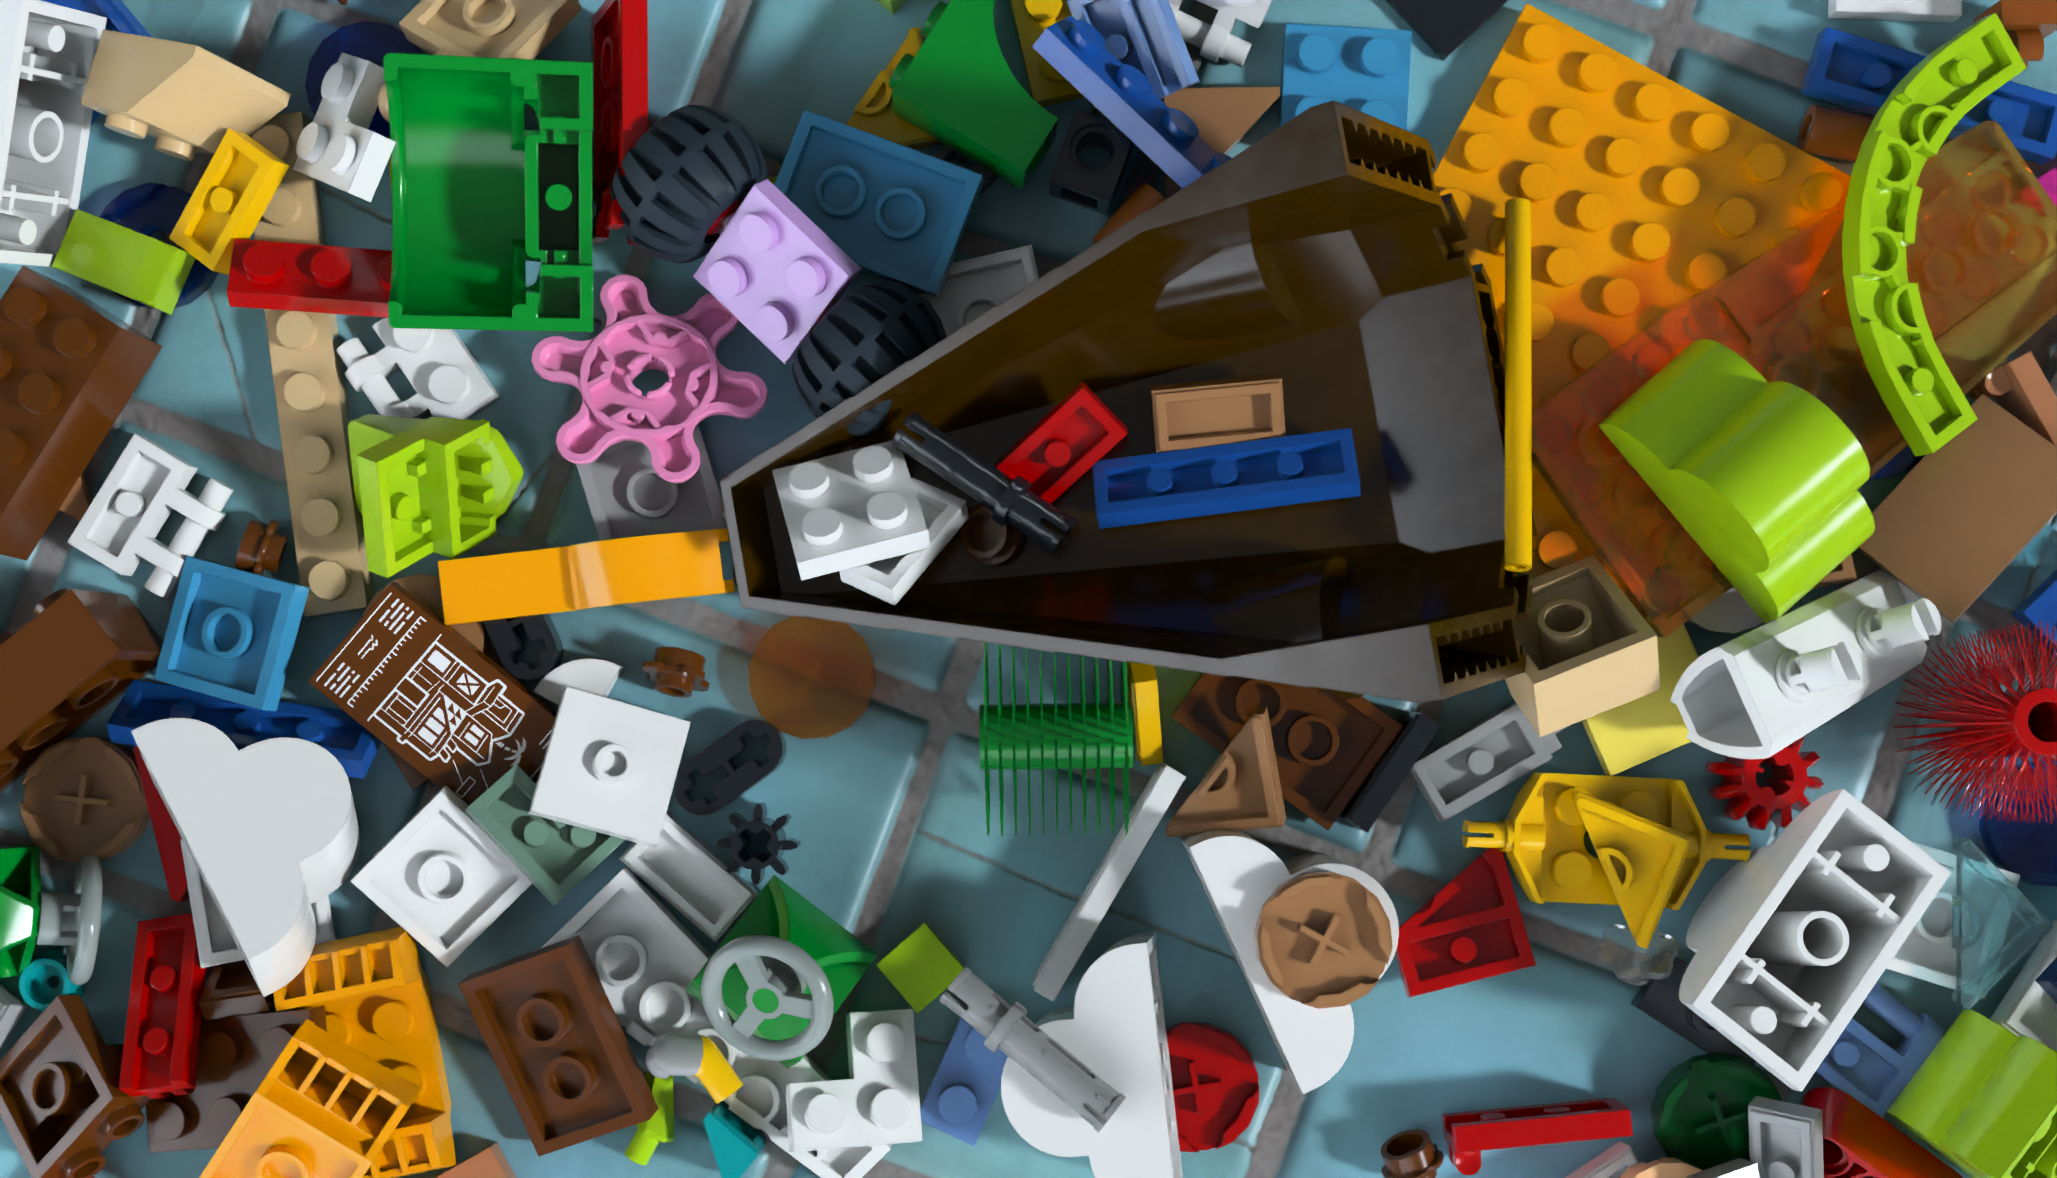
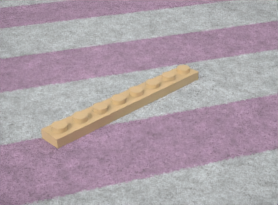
M302 111L275 115L250 135L252 139L290 165L254 230L255 240L327 246L319 182L293 170L298 158L296 154L298 138L306 125L311 123L310 118ZM264 309L300 585L310 587L304 607V617H320L365 610L373 598L371 575L367 566L363 517L355 503L348 437L350 416L343 363L336 351L340 346L336 314Z

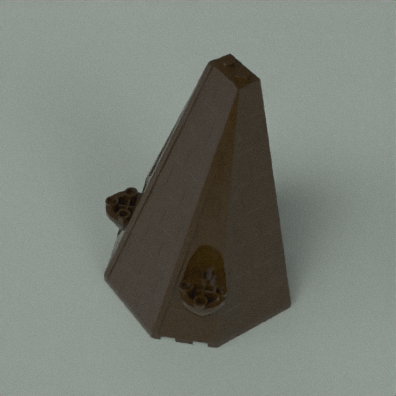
M1334 100L1310 107L1232 159L1213 168L1151 210L1143 212L1065 264L1051 270L1000 305L984 312L922 354L905 362L863 391L841 402L782 442L770 447L721 479L722 515L728 527L734 562L733 579L739 591L741 608L796 617L818 618L888 630L898 629L954 639L983 641L1047 652L1058 651L1121 662L1143 663L1227 677H1245L1316 688L1320 692L1332 690L1337 697L1345 700L1370 695L1415 703L1442 700L1524 673L1527 652L1523 644L1519 645L1515 622L1530 620L1533 582L1529 574L1518 576V572L1505 569V357L1491 281L1483 263L1472 266L1465 250H1459L1456 244L1458 241L1468 239V229L1452 193L1440 196L1436 192L1432 168L1436 167L1437 159L1428 139ZM1280 373L1283 384L1286 436L1345 428L1352 429L1360 477L1361 496L1099 529L1096 515L1093 468L1091 467L1051 503L1068 516H1073L1077 519V523L1069 537L1049 523L1044 524L1045 527L1062 537V540L1065 541L1064 545L1055 555L1048 552L1047 548L1024 533L1022 545L1018 553L1010 561L997 566L983 565L968 555L961 542L959 529L896 606L842 582L839 571L801 581L772 472L775 469L891 441L894 439L898 429H901L922 443L924 440L908 429L909 427L903 424L905 419L913 412L919 413L923 419L943 431L946 435L988 463L993 464L1081 382H1084L1127 427L1128 434L1100 460L1156 453L1150 386ZM892 400L886 418L878 430L864 436L853 435L849 433L850 431H847L848 425L857 422L855 418L861 413L878 407L876 405L881 402ZM903 452L911 479L915 478L966 500L968 513L972 508L980 504ZM1532 510V552H1535L1537 532Z

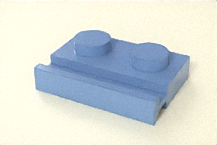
M1066 0L1072 17L1075 20H1081L1093 26L1104 38L1105 48L1122 64L1131 65L1141 71L1150 81L1152 92L1160 100L1187 86L1200 82L1168 0Z

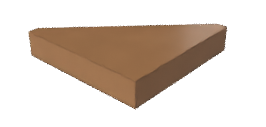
M1280 86L1183 88L1163 98L1162 102L1170 109L1180 110L1189 116L1197 125L1199 136L1215 152L1227 154L1243 138L1244 134L1278 102ZM1164 172V197L1168 199L1182 188Z
M1267 706L1256 708L1175 812L1166 826L1167 837L1196 835L1214 830L1241 831L1284 827L1286 813Z

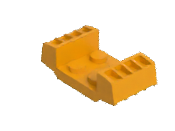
M400 926L314 945L312 954L301 972L287 985L273 992L276 1012L297 1007L324 1005L328 1033L337 1036L341 1041L359 1052L365 1053L369 1058L382 1066L393 1070L392 1072L410 1083L421 1087L411 1106L362 1178H398L456 1166L457 1161L450 1120V1093L429 981L421 965L415 938Z
M306 1019L292 1036L267 1076L257 1088L199 1178H362L411 1106L421 1087L410 1083L392 1072L393 1070L382 1066L369 1058L365 1053L359 1052L341 1041L337 1036L331 1035L316 1026L312 1021Z

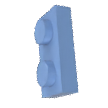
M960 1017L920 1107L921 1122L975 1146L1001 1087L1002 1072L1008 1056L1000 1049H997L995 1053L983 1044L986 1038Z

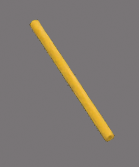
M1512 198L1505 202V569L1512 572H1524L1532 569L1531 202L1525 198Z

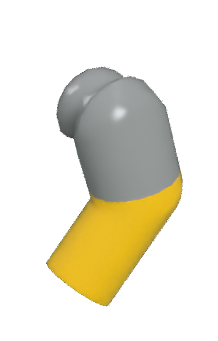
M670 1033L659 1037L647 1051L645 1058L646 1066L653 1076L666 1079L670 1075L697 1076L716 1104L743 1086L742 1081L714 1041L704 1035Z

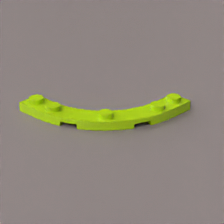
M1996 12L1977 20L1938 47L1913 67L1892 90L1875 115L1861 144L1851 173L1845 202L1842 232L1843 277L1847 306L1855 338L1866 368L1884 404L1915 457L1933 454L1978 420L1934 341L1925 317L1918 283H1909L1906 246L1915 244L1917 214L1923 190L1916 185L1927 158L1937 155L1951 130L1969 110L2027 68Z

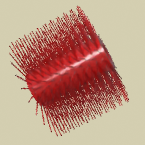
M2039 621L2040 641L2035 658V645L2039 635L2036 638L2037 625H2035L2034 643L2031 645L2032 630L2030 632L2029 623L2028 637L2026 639L2024 637L2025 627L2023 629L2022 623H2020L2023 636L2022 646L2020 643L2021 632L2018 637V625H2016V628L2013 625L2014 629L2012 631L2009 625L2010 634L2008 640L2007 627H2005V631L2002 627L2003 631L2001 634L1998 627L1999 635L1996 629H1994V633L1991 629L1994 640L1989 635L1988 629V637L1984 631L1983 638L1980 631L1983 642L1979 638L1978 631H1976L1978 640L1975 634L1973 635L1979 649L1974 644L1971 633H1969L1973 645L1969 639L1967 640L1975 651L1977 658L1973 655L1965 637L1963 636L1969 652L1964 647L1961 635H1959L1962 646L1958 641L1957 643L1966 655L1967 660L1962 656L1953 638L1959 653L1953 647L1951 648L1948 642L1947 645L1959 664L1947 655L1943 649H1940L1937 644L1949 666L1933 651L1932 653L1951 676L1941 670L1929 658L1927 659L1957 687L1949 684L1921 663L1944 687L1916 668V671L1925 676L1922 678L1940 688L1934 686L1932 688L1913 678L1932 690L1924 687L1922 689L1905 679L1903 680L1924 692L1916 689L1913 690L1944 703L1927 699L1906 690L1903 691L1938 705L1914 700L1915 702L1951 711L1907 701L1904 702L1937 710L1938 712L1895 703L1928 712L1898 715L1956 723L1896 726L1893 728H1956V730L1900 738L1899 740L1940 738L1897 751L1908 750L1907 752L1913 750L1921 751L1928 749L1927 751L1937 749L1907 762V764L1948 748L1916 762L1920 763L1938 755L1908 775L1943 756L1946 757L1918 773V775L1941 761L1953 757L1928 773L1929 775L1936 771L1920 785L1924 784L1946 765L1955 760L1948 768L1938 773L1939 775L1944 772L1930 784L1932 786L1924 793L1926 794L1947 772L1966 759L1958 768L1948 773V775L1953 774L1940 785L1942 786L1934 793L1936 794L1960 771L1939 801L1941 802L1948 791L1958 782L1945 809H1947L1957 793L1968 783L1955 808H1958L1959 804L1969 793L1962 815L1968 809L1970 803H1972L1969 818L1971 817L1974 799L1979 794L1972 814L1974 815L1975 810H1978L1982 803L1979 819H1981L1985 799L1988 797L1983 813L1984 816L1987 809V821L1989 809L1993 803L1990 819H1992V814L1994 813L1995 821V815L1998 810L1997 821H1999L2000 809L2004 804L2001 820L2004 815L2006 822V816L2009 811L2008 822H2010V814L2012 821H2014L2015 816L2017 822L2018 813L2020 822L2021 818L2025 821L2027 815V823H2029L2028 813L2030 818L2031 815L2028 806L2029 802H2031V823H2033V816L2036 822L2034 810L2038 814L2039 823L2040 816L2043 819L2040 806L2044 809L2045 819L2048 822L2046 812L2047 814L2049 812L2044 804V793L2050 808V821L2052 824V817L2054 819L2051 806L2053 808L2054 806L2051 803V798L2057 815L2055 798L2057 799V764L2054 763H2057V665L2054 667L2057 661V653L2055 654L2057 643L2050 661L2049 656L2057 640L2055 639L2052 645L2055 626L2049 650L2046 652L2047 642L2051 633L2048 635L2047 623L2046 637L2042 644L2044 628H2042L2041 632V621ZM2014 630L2017 636L2016 651L2013 641ZM2003 633L2006 639V649L2002 643ZM1996 634H1997V636H1998V638H1999V641H2000V643H2001V644H2000V649L1998 648V645H1997ZM2010 635H2011V640H2012V641H2011V649H2010V646H2009V638H2010ZM1986 638L1990 645L1991 654L1989 653L1986 646ZM1991 640L1995 645V651L1991 645ZM1980 642H1981V644L1983 645V647L1985 648V655H1984L1983 650H1982V648H1981ZM2041 651V656L2037 664L2038 655ZM1967 653H1968V654L1971 656V658L1974 660V662H1975V664H1976L1978 670L1976 669V667L1974 666V664L1972 663V661H1971L1970 658L1968 657ZM1956 654L1964 662L1966 669L1963 667L1962 663L1960 662ZM1946 656L1950 659V661L1954 664V666L1959 670L1960 673L1954 670ZM2056 657L2054 663L2052 664V666H2051V668H2050L2051 662H2052V661L2054 660V658ZM1959 667L1966 673V675L1968 676V678H1967V677L1965 676V674L1959 669ZM2015 679H2017L2019 683L2017 691H2015L2012 687ZM2000 682L2007 688L2006 692H2003ZM1938 690H1941V691H1943V692L1948 693L1949 695H1951V696L1954 697L1955 699H1953V698H1951V697H1949V696L1943 694L1942 692H1940V691H1938ZM1928 691L1933 692V693H1935V694H1938V695H1940V696H1943V697H1945V698H1947V699H1950V700H1952V701H1954V702H1950V701L1943 700V699H1941V698H1939V697H1937V696H1935V695L1929 693ZM1954 691H1957L1958 693H1960V694L1963 695L1964 697H1962V696L1956 694ZM2029 756L2032 758L2035 766L2028 760ZM2006 757H2009L2008 761L2004 764ZM2017 757H2020L2022 761L2020 769L2015 764ZM1969 771H1971V772L1969 773V775L1967 776V778L1964 780V782H1963V783L1961 784V786L1959 787V785H1960V783H1961L1963 777H1964ZM1984 777H1985V780H1984V782H1983L1982 787H1981V788L1979 789V791L1977 792L1979 786L1981 785V783H1982V781H1983V779H1984ZM1973 778H1974L1973 784L1971 785V787H1970L1969 790L1967 791L1969 785L1971 784V782H1972V780H1973ZM1996 784H1997L1996 792H1995V796H1994V788H1995V786H1996ZM1975 787L1974 794H1973V796H1972L1970 802L1968 803V800H1969V798H1970L1971 792H1972L1973 788ZM2045 787L2047 788V790H2048V792H2049V798L2047 797V793H2046ZM1985 788V793L1977 807L1982 791ZM1999 792V802L1995 811V801ZM2008 797L2009 806L2006 812V801ZM2018 799H2019L2020 808H2021V809H2020V815H2019L2018 808H2017ZM2023 799H2024V802H2025V805H2026L2025 817H2024V815H2023V809H2022V807H2023ZM2012 800L2014 801V804H2015V809H2014L2013 815H2012V809H2011ZM2035 801L2038 807V813L2034 806Z

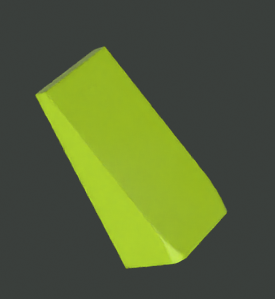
M76 208L51 267L172 315L196 258L182 249Z

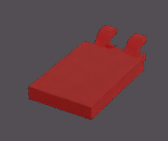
M605 0L591 18V62H593L592 203H596V215L592 220V242L596 243L605 242L609 238L610 230H619L624 226V222L619 213L623 212V209L620 207L616 197L611 201L612 180L619 166L621 174L623 176L626 175L621 165L623 158L635 146L636 141L645 132H648L647 0ZM627 235V244L635 245Z

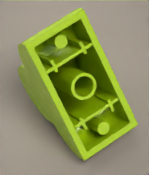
M1709 339L1693 341L1598 425L1764 623L1778 620L1872 536L1875 531V522L1871 510L1857 490L1869 479V462L1861 445L1849 428L1831 409L1809 392L1784 381L1767 382L1744 358L1716 341Z
M1964 1008L1886 1113L1908 1132L1971 1178H2057V1052L2028 1036L2020 1035L2018 1037L1978 1012Z

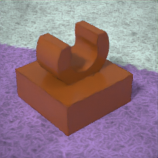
M2000 0L1974 19L1975 23L1977 20L1996 12L2028 68L2029 61H2041L2043 59L2044 38L2057 30V0Z

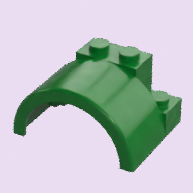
M387 53L383 59L384 82L388 99L390 140L396 142L391 153L392 272L388 300L389 325L393 328L593 332V62ZM524 103L534 108L540 130H524ZM525 261L541 262L536 282L532 286L526 287Z

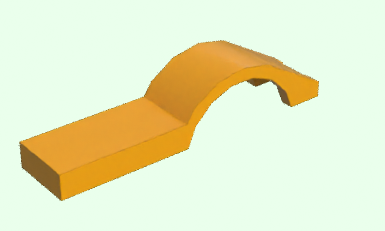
M728 528L626 537L565 547L438 561L445 625H457L578 611L628 603L737 592L734 579L723 580L719 543L730 542Z

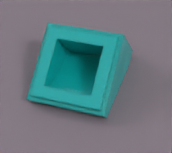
M722 1101L712 1107L704 1117L703 1122L721 1178H740L758 1157L767 1141L764 1135L728 1109L729 1105Z

